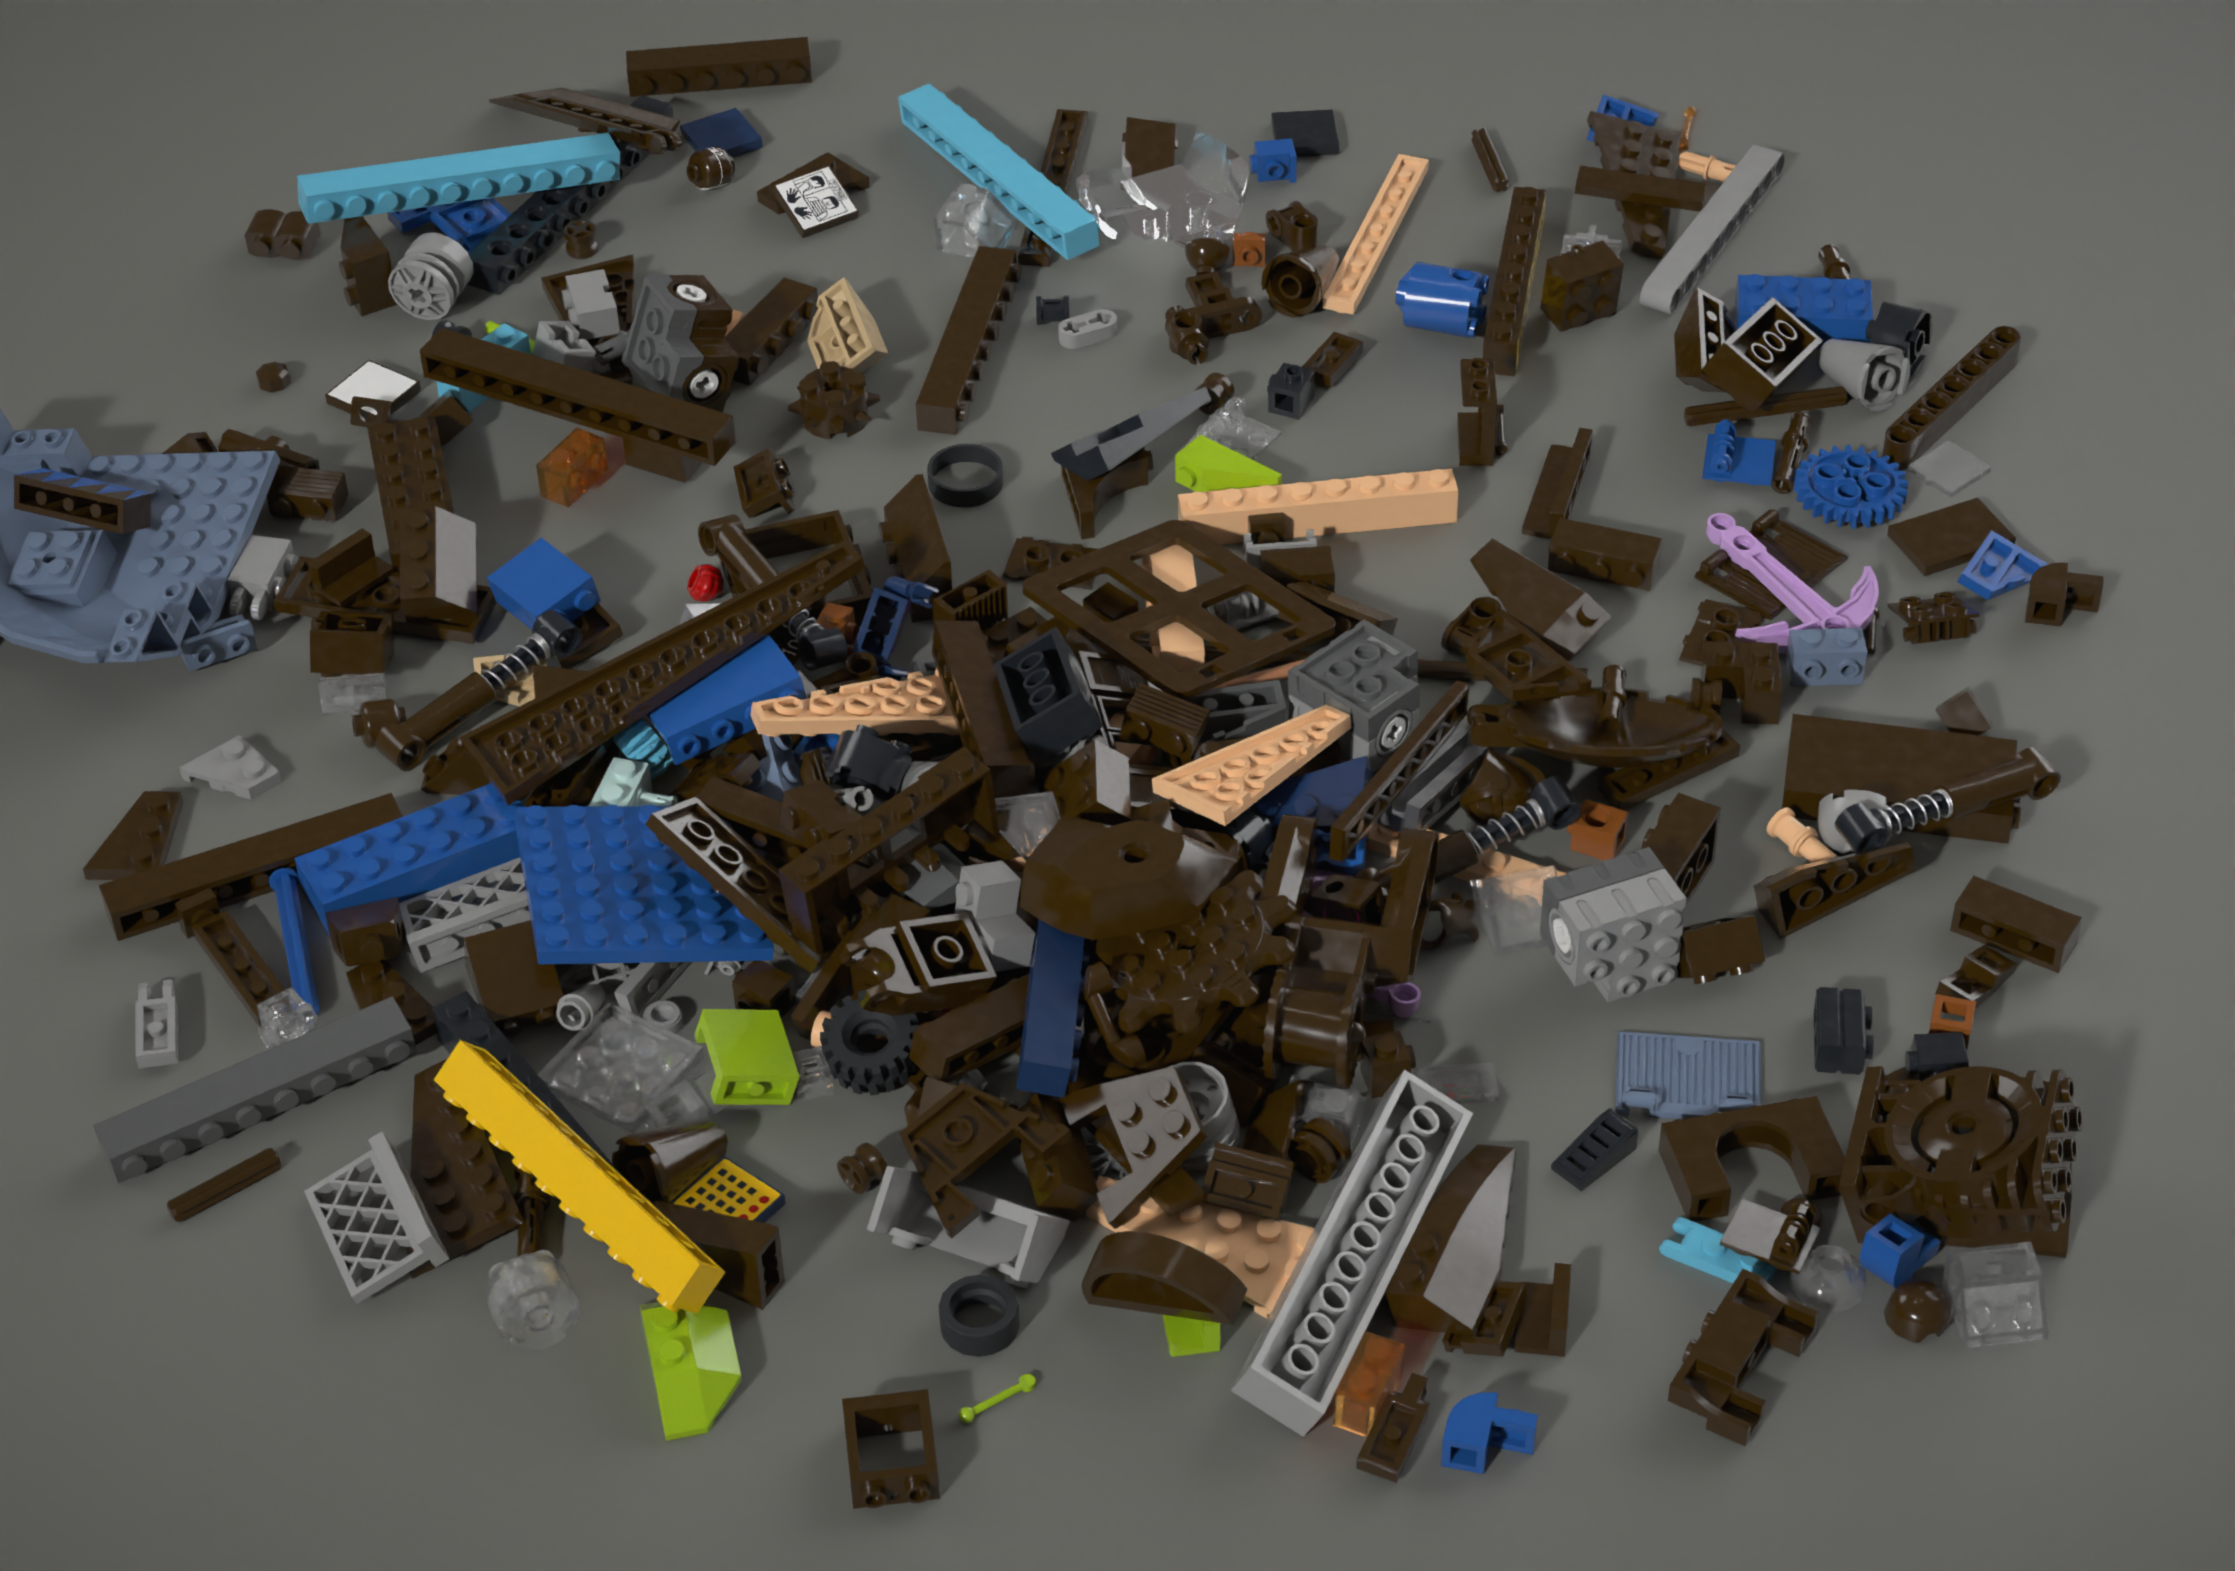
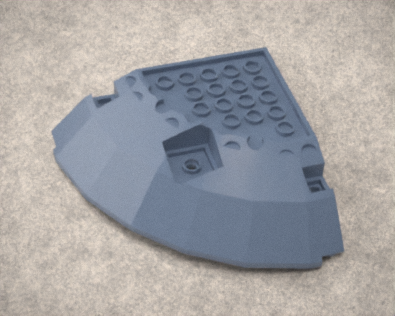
M0 408V636L12 644L80 663L141 662L178 657L183 652L180 644L184 635L202 634L220 616L230 590L227 579L253 532L280 463V458L276 451L92 456L75 428L14 430ZM44 468L150 492L151 527L120 534L14 509V475Z

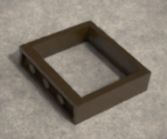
M839 510L745 529L746 537L766 559L830 545L835 546L845 540L861 555L858 543L852 544L853 533L850 524H844ZM719 559L732 597L747 591ZM865 565L866 569L848 580L854 596L828 602L854 608L855 623H858L859 627L862 625L875 588H870L871 577L867 565ZM811 605L804 609L809 612L808 618H814L816 621L822 610H813ZM782 624L768 633L777 645L782 641L796 638Z

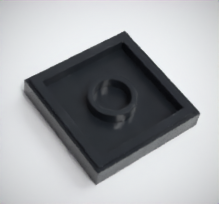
M1333 109L1271 113L1274 140L1292 138L1297 157L1339 154V140Z

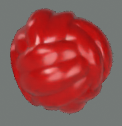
M711 564L697 565L692 571L687 584V591L690 596L696 601L706 602L720 595L724 584L721 571Z

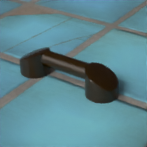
M1097 962L1086 969L1084 998L1107 1044V1049L1118 1062L1129 1068L1145 1064L1146 1056L1139 1038L1135 1034L1121 1038L1102 997V995L1113 990L1112 980L1106 966L1102 962Z

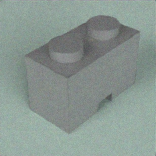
M604 269L565 276L567 289L561 291L565 310L568 309L569 321L580 333V339L587 340L617 334L620 331L617 306L612 292H607L609 290V283Z
M539 321L533 351L534 356L592 373L596 351L586 339H579L580 333L570 321Z

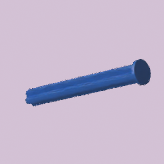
M281 868L270 875L269 885L276 895L296 1012L298 1016H303L304 1020H311L312 1016L319 1014L320 1008L297 889L300 881L297 871L291 868Z

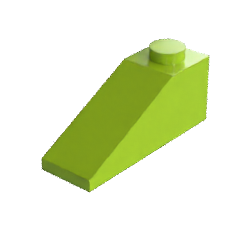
M1201 434L1175 455V482L1195 492L1260 487L1263 485H1282V474Z

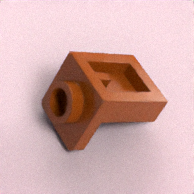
M1234 233L1233 266L1265 267L1266 233Z

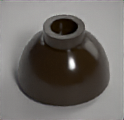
M1197 238L1185 245L1187 261L1196 270V276L1220 270L1229 257L1230 248L1218 239Z

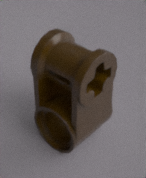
M1299 201L1290 202L1288 207L1278 211L1275 209L1267 211L1265 219L1270 233L1289 247L1292 252L1318 246V218L1304 208Z
M1491 597L1474 599L1446 627L1441 640L1442 648L1447 651L1453 649L1467 656V652L1472 645L1480 640V635L1486 627L1491 628L1495 623V615L1501 610L1499 601Z

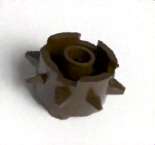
M835 361L823 362L820 365V369L807 374L799 382L797 389L800 393V399L788 405V411L800 414L804 421L803 427L814 436L831 439L830 434L846 432L847 437H850L860 432L868 421H871L872 418L868 415V408L880 401V395L867 392L864 374L840 366Z

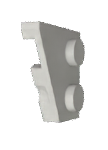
M240 735L179 767L184 781L192 782L194 778L209 781L210 788L222 792L230 791L236 796L250 800L282 783L280 772Z

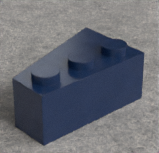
M1363 756L1284 780L1254 803L1250 810L1258 816L1266 817L1273 826L1271 833L1273 842H1275L1278 827L1284 814L1318 817L1317 829L1327 834L1331 832L1333 823L1373 778V771L1367 756ZM1369 831L1365 835L1366 843L1369 842Z

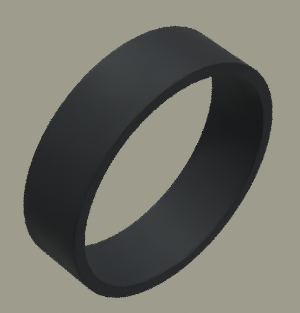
M957 444L946 447L934 454L927 466L929 491L934 498L946 505L954 507L982 505L994 499L1003 487V468L1000 457L991 449L981 445ZM959 462L980 463L988 466L996 473V476L990 482L971 489L951 488L939 483L934 478L944 467Z

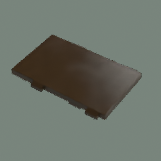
M1127 117L1126 132L1122 134V142H1125L1124 168H1121L1120 177H1123V181L1170 188L1176 185L1177 176L1174 175L1175 149H1178V140L1175 139V123Z
M1031 537L1017 538L1003 572V577L1025 580L1098 549L1086 548L1081 544L1074 543L1073 545L1050 543L1045 540L1036 541ZM1096 577L1072 587L1092 590Z
M1708 599L1705 602H1700L1698 607L1699 614L1690 635H1685L1683 644L1685 646L1679 661L1702 666L1704 641L1742 642L1735 638L1737 629L1759 626L1763 619L1760 616L1761 612Z
M1298 1079L1259 1101L1253 1117L1248 1123L1242 1149L1286 1160L1290 1141L1294 1139L1295 1130L1293 1127L1296 1114L1300 1108V1096L1304 1094L1306 1086L1303 1084V1081Z

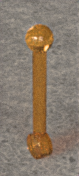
M1692 106L1685 109L1686 121L1679 142V150H1687L1689 148V130L1692 118L1697 114L1696 109Z

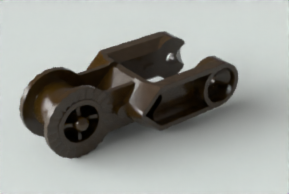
M1284 814L1278 827L1259 901L1268 900L1278 895H1285L1295 903L1297 908L1296 914L1290 920L1275 927L1271 935L1287 938L1294 944L1296 953L1290 961L1284 964L1262 967L1276 973V976L1273 978V986L1270 989L1271 997L1267 1002L1268 1012L1263 1018L1265 1037L1262 1045L1264 1050L1262 1057L1264 1062L1262 1068L1264 1070L1263 1075L1267 1079L1277 1080L1284 1063L1336 1069L1337 1087L1350 1089V1085L1353 1084V1078L1355 1077V1069L1358 1066L1359 1044L1366 1036V1030L1363 1026V1015L1368 994L1375 995L1377 987L1413 981L1435 885L1439 849L1438 832L1411 828L1402 829L1381 924L1302 915L1307 894L1312 887L1317 868L1319 848L1314 845L1317 833L1318 817Z

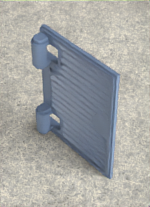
M1618 1031L1615 1112L1619 1115L1629 1116L1630 1107L1649 1108V1117L1688 1119L1716 1112H1727L1761 1105V1041Z

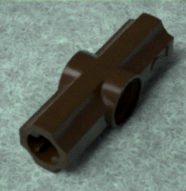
M228 429L222 434V439L218 446L219 452L276 451L280 458L278 466L320 470L318 459L290 450V447L283 439L273 435L269 436L266 440H261L236 430Z

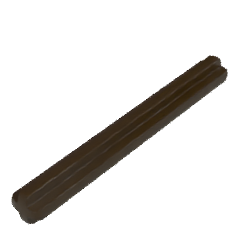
M1843 386L1772 395L1753 414L1739 407L1734 400L1690 406L1684 410V420L1687 426L1692 427L1719 423L1724 419L1735 421L1837 407L1846 404L1847 393Z

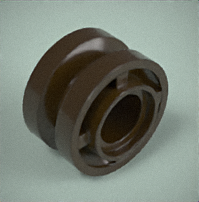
M1312 1118L1302 1127L1301 1131L1294 1134V1139L1290 1141L1288 1156L1296 1164V1169L1306 1178L1316 1183H1327L1336 1175L1337 1170L1342 1169L1350 1161L1352 1152L1347 1139L1336 1126L1324 1119Z

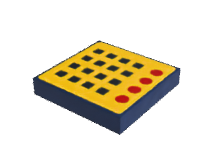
M724 1156L678 1196L672 1204L765 1223L786 1202L785 1194Z

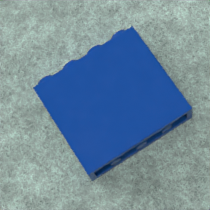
M766 634L712 670L708 677L697 680L646 715L668 745L673 763L677 765L755 729L756 727L750 716L753 702L785 696H793L802 700L807 699L801 676L771 636Z

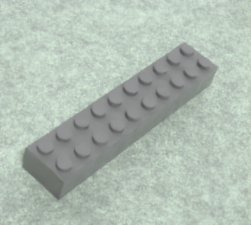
M1404 1070L1384 1093L1231 1389L1232 1392L1303 1437L1324 1415L1473 1115L1471 1111L1410 1072Z

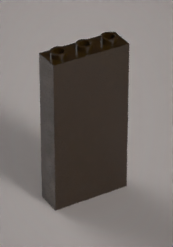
M1793 714L1782 809L1787 807L1793 810L1795 818L1818 821L1819 802L1826 795L1833 793V799L1844 797V790L1852 789L1881 794L1886 797V805L1889 807L1897 802L1904 804L1909 798L1917 800L1919 795H1930L1935 786L2010 762L2017 755V740ZM2020 798L1952 821H1945L1941 817L1939 821H1935L1932 818L1927 821L1926 825H1922L1919 822L1915 824L1914 829L1911 830L1904 827L1901 831L2008 844L2011 829H2018L2021 807L2014 806V803L2019 804Z

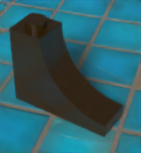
M1142 447L1110 471L1089 481L1061 466L1062 479L1081 539L1095 538L1094 521L1105 503L1126 490L1148 485V471L1153 470L1151 450H1145Z

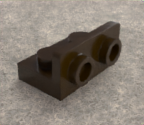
M767 448L733 467L742 510L749 518L768 510L777 503H780L788 514L795 511L792 500L795 497V492L787 478L791 473L782 457L776 458L771 450Z

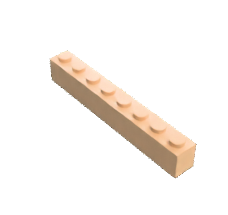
M1434 469L1410 473L1401 472L1389 475L1178 494V520L1188 523L1220 545L1244 543V534H1248V516L1283 512L1285 521L1284 539L1306 537V530L1314 529V536L1457 522L1458 487L1452 469Z

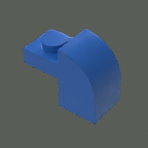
M1889 1214L1866 1232L1859 1262L1861 1267L1896 1288L1900 1283L1912 1279L1913 1273L1937 1254L1941 1241L1913 1223L1906 1224L1894 1215Z
M1493 1392L1477 1393L1462 1399L1453 1407L1447 1419L1442 1443L1441 1466L1484 1474L1490 1447L1533 1455L1538 1414L1527 1413L1519 1409L1497 1407L1498 1393Z

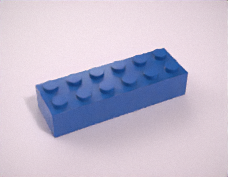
M491 783L296 857L295 863L301 890L330 937L325 912L398 897L400 903L519 858L520 852L514 814L515 807L524 806L521 801H515L508 806Z

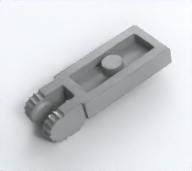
M172 979L163 980V998L152 999V991L148 982L139 983L138 1001H135V1057L138 1069L177 1064L178 1006L174 982Z

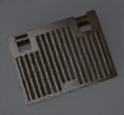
M1774 509L1768 510L1755 520L1749 531L1766 547L1770 555L1810 588L1848 558V556L1783 522L1779 519V513ZM1771 528L1780 534L1772 538L1765 534V530ZM1718 549L1702 561L1700 570L1694 576L1697 580L1747 608L1761 612V615L1769 620H1772L1787 608L1749 570L1743 569L1740 565L1734 563L1723 549ZM1719 568L1728 574L1721 579L1714 575V570Z

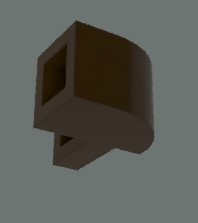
M2052 563L2042 566L2031 577L2025 622L2061 627L2064 608L2098 612L2104 576L2068 572V563Z

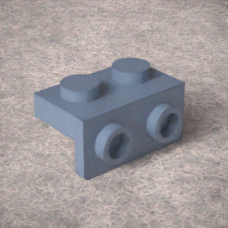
M242 614L212 623L200 635H184L180 644L183 650L180 656L189 672L257 650L252 624L249 620H245Z

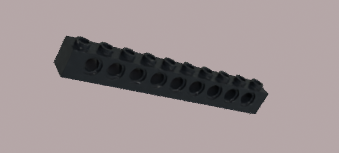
M640 95L630 105L673 117L672 104L644 95ZM611 137L620 152V180L536 191L469 253L473 262L474 273L468 285L500 295L564 235V227L568 223L584 217L590 209L650 154L649 150L637 148L635 143H619L617 138Z

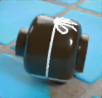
M712 147L694 152L689 158L686 173L688 179L698 189L707 191L728 185L734 174L735 164L729 153H726L720 147Z

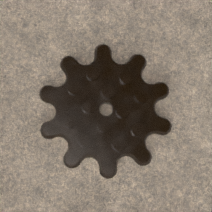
M1246 870L1239 873L1227 885L1217 888L1211 894L1210 899L1200 913L1180 923L1135 934L1095 939L1090 945L1091 960L1094 963L1102 962L1103 964L1111 965L1108 972L1112 980L1113 990L1102 995L1105 1004L1115 1000L1126 1001L1118 1014L1120 1029L1126 1033L1136 1032L1143 1028L1153 1017L1160 1014H1169L1173 1016V1025L1177 1032L1182 1034L1190 1033L1198 1029L1202 1024L1205 1009L1217 1001H1228L1236 1007H1247L1255 1003L1260 996L1259 988L1252 982V976L1255 972L1267 965L1284 964L1290 961L1296 953L1294 944L1287 938L1271 935L1275 927L1290 920L1296 914L1297 908L1295 903L1285 895H1278L1264 901H1255L1264 883L1261 877L1254 871ZM1185 945L1187 948L1196 946L1194 949L1190 951L1183 948V946Z

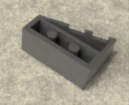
M1279 680L1209 689L1189 699H1183L1210 710L1205 731L1198 744L1251 737L1284 723L1286 719V705Z

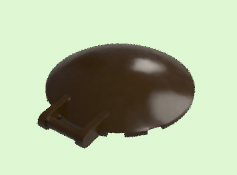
M1591 687V692L1587 694L1517 701L1516 705L1508 702L1504 705L1476 704L1467 711V721L1471 726L1469 732L1470 739L1476 746L1534 748L1539 752L1571 763L1607 768L1648 766L1673 760L1697 751L1721 736L1723 721L1720 715L1709 707H1701L1700 710L1694 709L1692 700L1674 695H1667L1665 701L1649 698V691L1624 688L1627 699L1621 711V726L1619 730L1613 733L1603 732L1601 727L1598 728L1597 726L1600 708L1597 703V694L1602 687Z

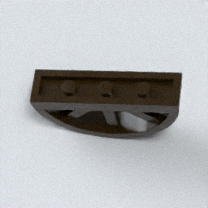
M1136 1231L1117 1232L1104 1237L1099 1242L1082 1280V1292L1088 1304L1233 1325L1248 1290L1232 1271L1209 1255L1164 1236Z

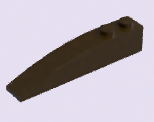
M1477 1144L1445 1179L1428 1204L1384 1292L1396 1327L1475 1335L1484 1311L1494 1293L1496 1284L1502 1275L1503 1263L1501 1255L1502 1248H1505L1506 1244L1505 1223L1506 1219L1509 1218L1510 1212L1508 1199L1509 1192L1513 1188L1517 1156L1515 1147Z

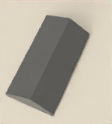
M873 796V803L870 808L857 812L864 817L888 800ZM911 825L891 838L892 853L921 834V831ZM942 842L931 848L939 856L940 868L937 871H927L916 860L901 868L908 875L910 888L904 893L915 904L929 910L956 902V886L959 883L961 867L965 866ZM876 849L867 854L875 864L879 862Z

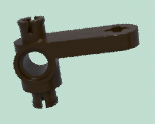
M1240 297L1188 309L1177 305L1178 311L1172 306L1165 313V330L1169 336L1170 350L1181 358L1189 360L1191 364L1197 365L1196 358L1200 364L1208 358V339L1253 329L1259 324L1262 318V311L1257 302L1251 297ZM1245 310H1249V312L1245 314L1244 318H1240V316L1243 315Z

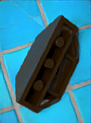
M1698 287L1693 291L1674 333L1676 377L1684 384L1692 385L1703 392L1727 393L1721 387L1714 385L1709 380L1708 375L1701 369L1736 329L1725 314L1728 310L1724 302Z

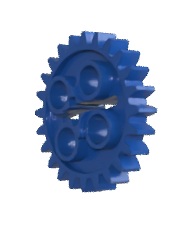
M1834 445L1830 453L1821 448L1819 449V456L1810 453L1808 461H1801L1800 469H1796L1794 492L1797 493V502H1803V510L1813 509V518L1823 515L1825 516L1824 523L1826 524L1831 520H1837L1838 527H1842L1845 522H1849L1852 529H1856L1857 523L1862 522L1866 528H1870L1871 521L1882 525L1884 517L1892 520L1894 519L1895 512L1901 513L1902 505L1906 504L1908 480H1905V471H1898V463L1889 464L1890 456L1888 455L1878 458L1877 450L1868 454L1865 453L1864 446H1861L1857 451H1852L1851 446L1846 445L1845 451H1840Z

